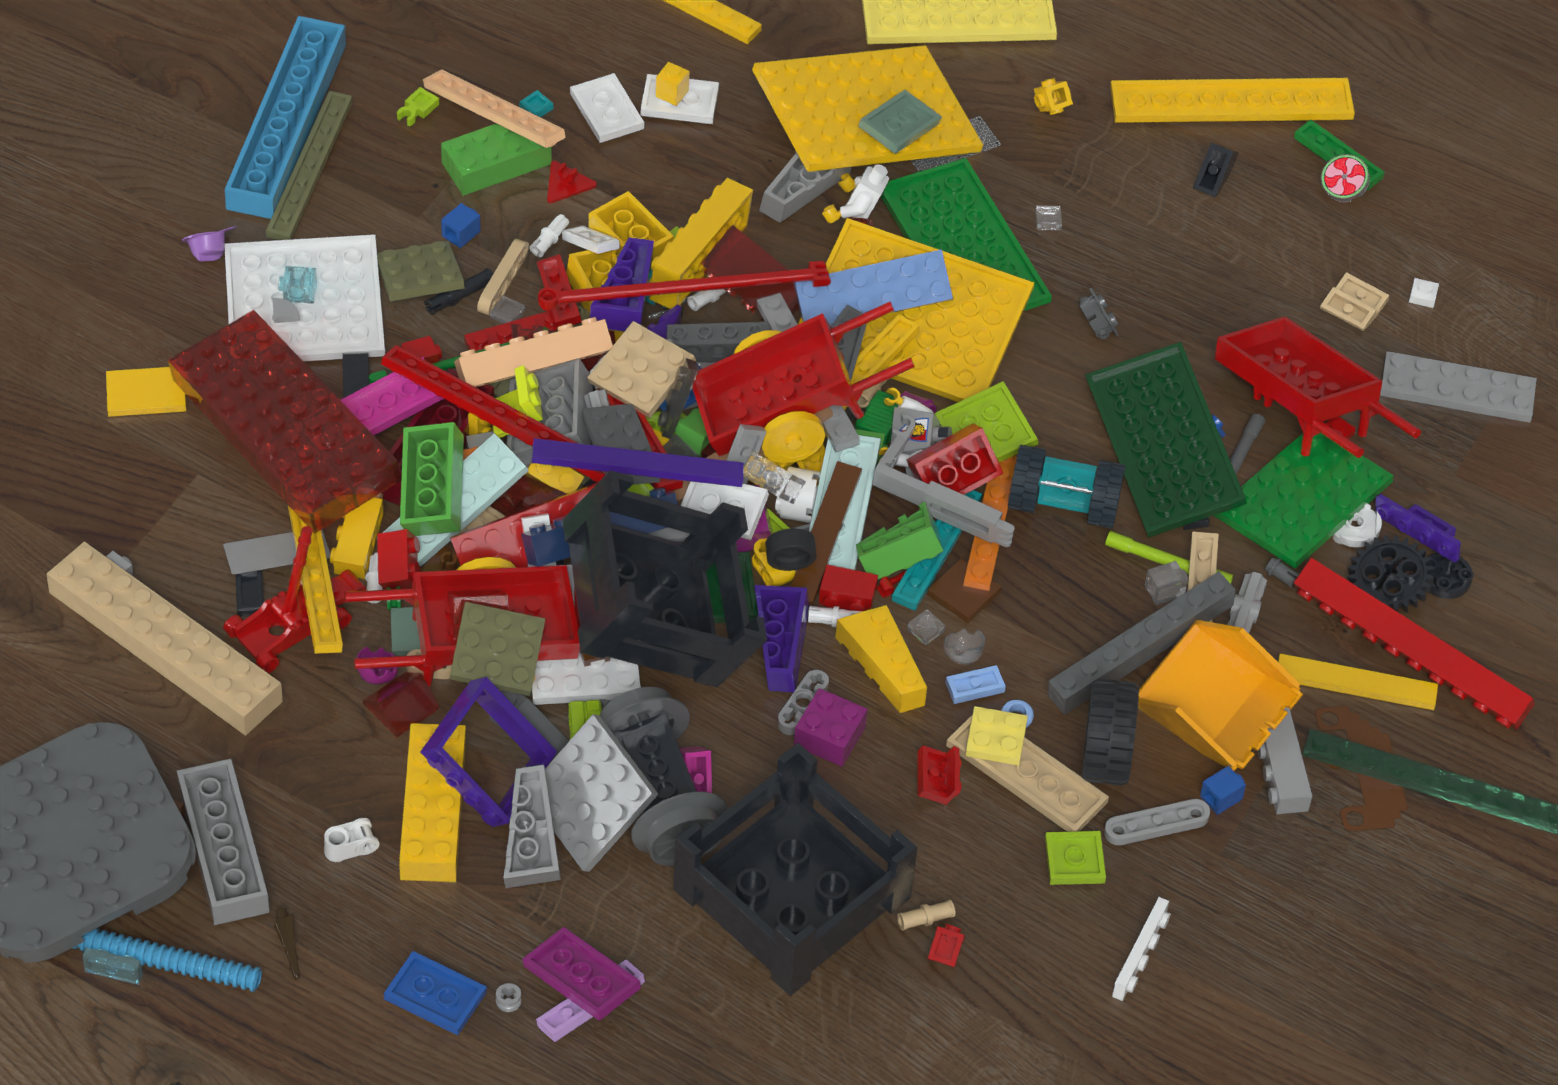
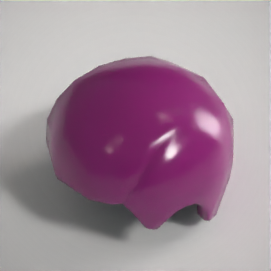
M364 647L357 653V658L395 656L385 651L382 647L375 652L370 651L368 647ZM398 667L357 669L365 682L375 685L392 681L398 674Z

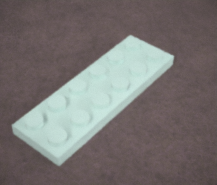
M495 433L463 461L461 531L529 471ZM400 518L383 533L403 530V527L400 525ZM459 532L416 536L420 542V552L417 553L420 567L450 541V537L457 535Z
M858 435L860 438L859 445L838 452L834 451L828 439L809 532H811L837 461L862 468L860 480L828 564L856 570L858 552L856 544L862 540L874 470L881 444V438Z

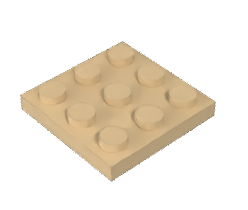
M633 321L587 379L593 386L600 390L605 389L607 394L624 404H633L635 410L651 418L696 362L694 355Z

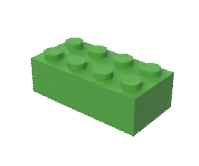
M496 123L442 142V164L464 196L550 165L552 147L545 148Z
M454 422L406 427L403 430L400 525L403 529H408L415 536L461 531L464 435Z

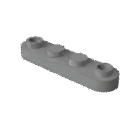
M1191 799L1115 816L1106 822L1104 835L1111 844L1125 845L1200 828L1207 824L1210 808L1206 802L1200 799Z

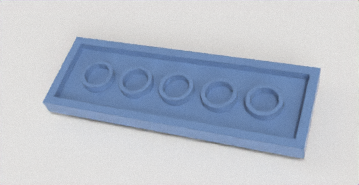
M942 250L829 273L831 284L828 286L813 287L812 281L794 282L802 321L805 322L823 313L830 326L846 305L866 313L891 301L895 310L893 312L953 299Z

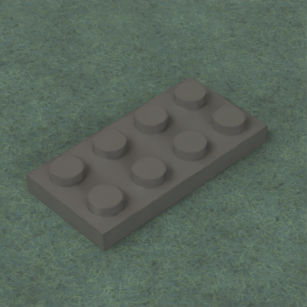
M633 404L583 408L582 418L593 445L652 452ZM625 474L633 477L634 484L660 482V478Z

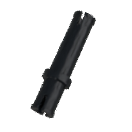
M486 268L484 271L464 281L465 289L442 292L425 300L424 304L427 306V311L434 315L447 306L453 307L457 305L459 300L486 287L490 277L493 276V272Z

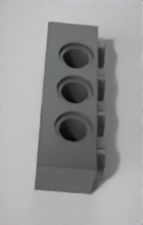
M769 322L667 325V339L673 340L676 346L694 355L696 362H718L733 355L741 341L750 335L770 330Z

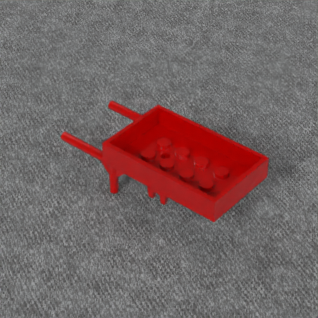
M1286 316L1229 333L1217 339L1214 359L1253 385L1254 399L1260 400L1263 395L1265 399L1264 406L1270 407L1273 400H1275L1297 416L1303 431L1301 455L1303 456L1310 455L1313 437L1322 433L1355 457L1360 458L1364 453L1361 447L1323 422L1356 410L1360 412L1358 436L1366 437L1370 418L1377 414L1415 439L1421 434L1420 429L1379 402L1383 382L1381 379Z

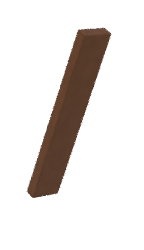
M839 461L836 463L811 530L815 537L817 558L808 567L797 570L791 587L807 588L809 605L811 606L815 602L826 565L829 564L862 474V468Z

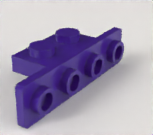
M1382 494L1376 497L1375 513L1378 512L1382 520L1438 552L1443 557L1453 562L1459 560L1461 542L1454 538L1456 533L1455 527L1416 504L1407 510Z

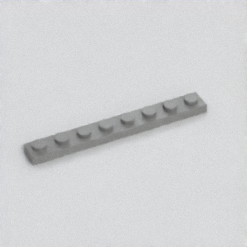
M781 293L757 300V308L764 321L769 322L770 330L783 332L798 325ZM839 405L830 406L833 416L824 421L822 425L834 451L838 452L859 445L860 438L843 407Z

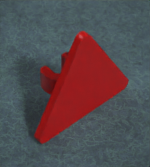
M551 162L547 195L548 203H554L597 187L596 181L578 173L576 168L572 170L566 166V163Z

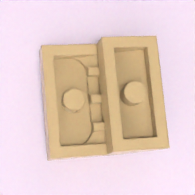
M1346 272L1336 288L1333 287L1320 308L1364 331L1386 305L1389 295Z

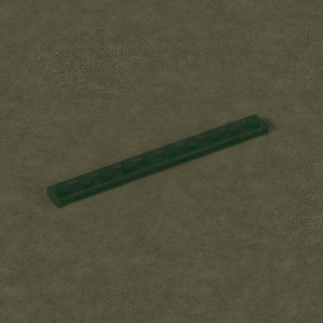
M1310 729L1302 756L1558 835L1557 804Z

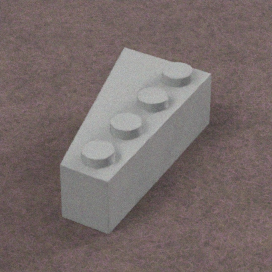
M796 152L765 190L759 211L781 223L842 180L841 176L843 174H850L852 167L807 172Z
M544 765L516 769L503 878L505 888L561 880Z

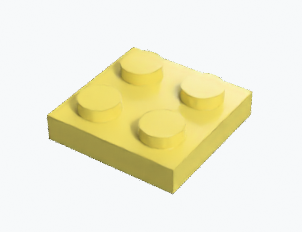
M974 706L965 756L1019 766L1028 716Z

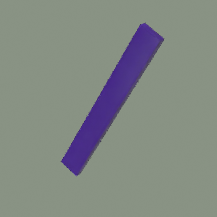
M536 438L533 440L532 463L605 472L611 470L622 474L742 487L744 463Z

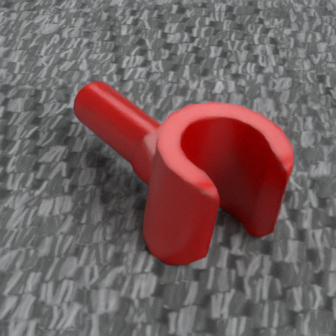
M906 571L890 579L886 576L880 580V585H878L877 589L883 598L889 597L894 593L895 588L893 585L901 581Z

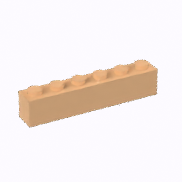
M596 317L581 321L582 325L574 328L572 324L558 327V332L549 334L548 330L534 333V338L524 340V336L509 340V345L500 347L499 343L485 346V351L476 353L475 349L460 353L461 357L455 360L454 363L459 379L477 388L514 378V369L522 365L526 367L529 373L537 372L578 358L581 360L608 353L613 345L605 319L597 321Z

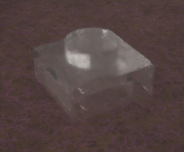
M926 609L908 623L907 629L926 646L945 632V624Z

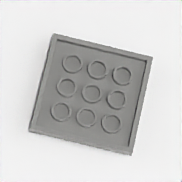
M593 714L545 769L553 830L582 871L586 872L591 871L658 795L657 791L599 715Z

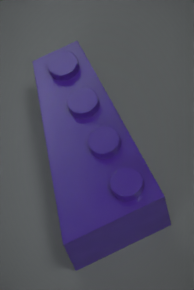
M755 585L758 615L764 619L767 641L762 645L769 691L794 692L797 685L809 614L807 588Z

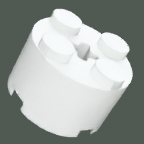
M788 467V470L782 469L780 485L783 488L782 495H777L775 510H777V514H780V518L811 523L812 517L809 514H813L818 490L815 478L820 479L819 471Z

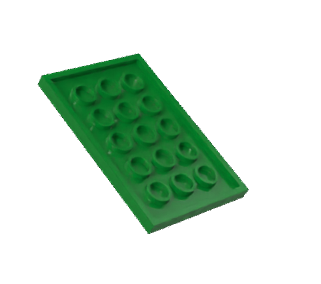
M1302 433L1241 486L1247 504L1214 515L1295 569L1340 530L1347 520L1349 522L1356 512L1359 513L1366 503L1369 504L1393 482L1394 477L1393 474L1366 457H1355L1322 433L1313 437L1309 456L1301 455Z

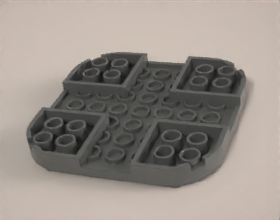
M108 722L88 723L0 766V955L8 959L10 957L20 958L23 962H38L53 958L83 943L82 935L131 910H134L135 914L138 915L174 895L187 881L188 877L186 874L191 864L194 865L195 862L194 840L144 743L137 734L127 727Z

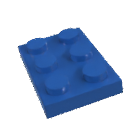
M412 951L384 992V1000L459 1035L487 993V987Z

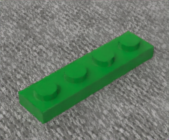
M1309 120L1295 131L1294 139L1327 162L1342 155H1351L1360 159L1365 164L1368 172L1367 182L1363 187L1367 191L1383 179L1385 173L1383 170L1314 121Z

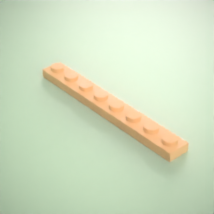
M442 69L423 79L424 88L545 148L552 147L557 142L566 138L563 128Z

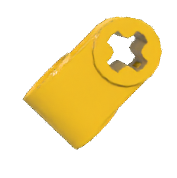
M767 538L756 541L752 565L762 577L766 586H783L793 581L796 573L795 570H778L768 564L765 545Z

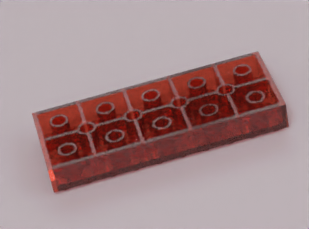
M255 310L250 311L168 360L173 381L307 526L312 528L314 534L402 480L397 459Z

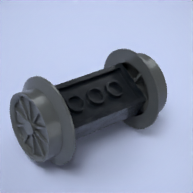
M641 687L627 691L611 700L601 711L600 717L658 793L632 829L631 838L633 844L640 851L650 854L654 862L660 865L674 866L676 837L696 822L704 829L727 811V806L720 796L709 792H697L677 742V739L684 733L689 724L690 714L687 707L681 701L671 698L670 694L662 688ZM721 840L714 846H712L709 850H707L704 854H702L701 857L707 855L713 849H715L721 842Z

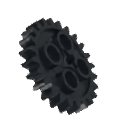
M1384 535L1383 542L1374 537V545L1365 542V551L1357 549V557L1351 558L1352 565L1348 567V573L1350 574L1348 581L1398 612V609L1402 608L1408 613V605L1418 608V600L1425 602V593H1431L1430 584L1434 583V576H1432L1434 574V566H1430L1431 557H1425V549L1417 551V542L1410 546L1408 545V537L1403 542H1399L1398 535H1395L1393 541H1389L1388 536ZM1392 557L1394 559L1391 561H1386L1383 558ZM1413 571L1415 574L1407 575L1404 572ZM1369 575H1376V576H1378V577L1375 578V579H1369V578H1367V576H1369ZM1391 589H1396V590H1398L1399 592H1397V593H1390V592H1388V591L1391 590Z

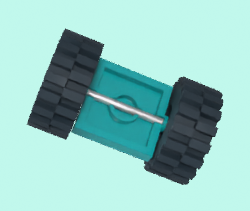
M1020 444L1010 489L1008 508L1034 513L1037 502V504L1083 513L1089 512L1087 524L1113 529L1125 471L1124 464L1100 460L1096 474L1097 466L1045 457L1046 449Z

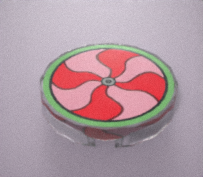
M1342 154L1333 157L1326 163L1322 169L1320 179L1324 191L1330 198L1339 202H1349L1365 193L1369 187L1370 174L1367 165L1361 158L1351 154Z

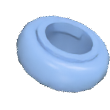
M1022 700L1009 701L1001 710L1010 713L1021 712L1023 715H1027L1026 728L1032 723L1034 718L1033 709Z

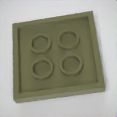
M436 241L432 244L412 245L408 248L389 249L377 253L378 269L390 301L465 289L464 279L449 241Z
M465 602L449 679L469 683L472 680L487 677L498 690L530 696L545 619Z

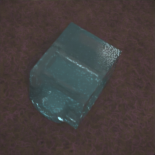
M285 266L284 276L279 277L278 284L279 291H283V299L289 302L314 304L317 287L316 268Z

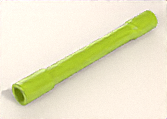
M1110 531L1107 536L1106 546L1125 553L1135 554L1189 574L1190 560L1134 541L1130 537ZM1216 569V573L1219 571L1231 584L1233 575Z

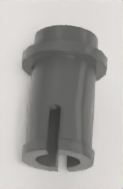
M1273 557L1265 568L1268 576L1271 577L1273 575L1290 588L1294 586L1293 583L1300 575V573L1283 564L1280 558L1276 559Z

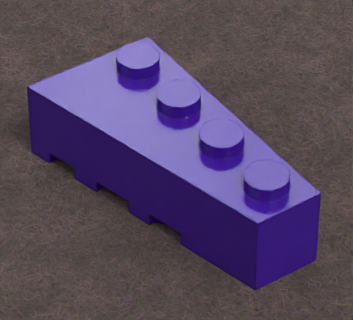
M629 237L617 258L614 268H611L605 284H602L601 287L649 283L654 241ZM646 296L593 301L590 307V318L596 317L597 321L605 319L609 330L625 332L633 321L641 325Z

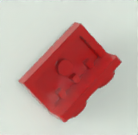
M924 745L918 750L919 797L947 805L954 797L959 795L962 787L960 781L962 761L959 747L953 746L947 753Z

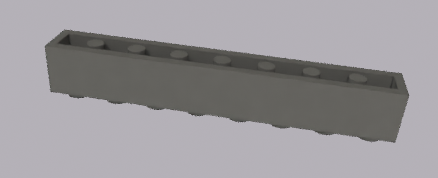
M1218 571L1050 679L1048 697L1063 715L1069 713L1090 699L1092 682L1099 678L1118 681L1177 643L1196 620L1209 622L1234 606L1236 589Z

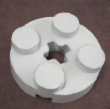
M1366 503L1359 513L1356 512L1354 517L1349 522L1347 520L1346 524L1333 535L1334 541L1349 547H1364L1365 542L1373 545L1374 537L1378 538L1382 526L1381 516L1378 512L1375 513L1371 510V505ZM1352 521H1357V524L1361 526L1355 527L1351 523Z

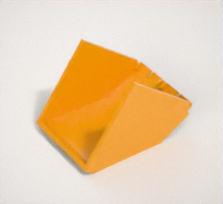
M1196 620L1139 689L1138 708L1204 756L1225 767L1229 766L1235 771L1237 767L1242 770L1254 756V753L1250 751L1252 749L1258 751L1271 735L1268 729L1275 730L1288 714L1284 709L1288 708L1291 710L1303 694L1299 691L1301 684L1244 628Z

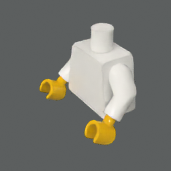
M879 164L875 165L874 168L869 166L863 175L856 177L855 180H853L849 173L843 174L841 176L842 181L838 182L839 186L845 192L852 190L853 192L846 206H842L839 211L836 210L833 204L824 208L822 215L826 221L833 223L842 217L843 219L849 218L864 224L889 180L888 176H886L888 173L887 169Z

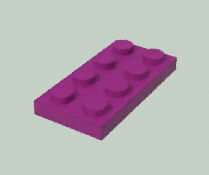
M565 927L561 928L522 959L526 969L599 1021L641 989L639 979Z

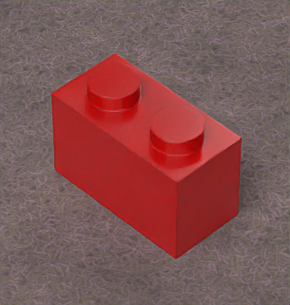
M408 529L377 534L378 584L386 590L387 587L396 589V586H400V589H410L414 572H421L417 555L420 552L419 539Z
M827 564L820 587L818 605L828 608L839 606V609L864 612L871 610L877 591L878 575Z

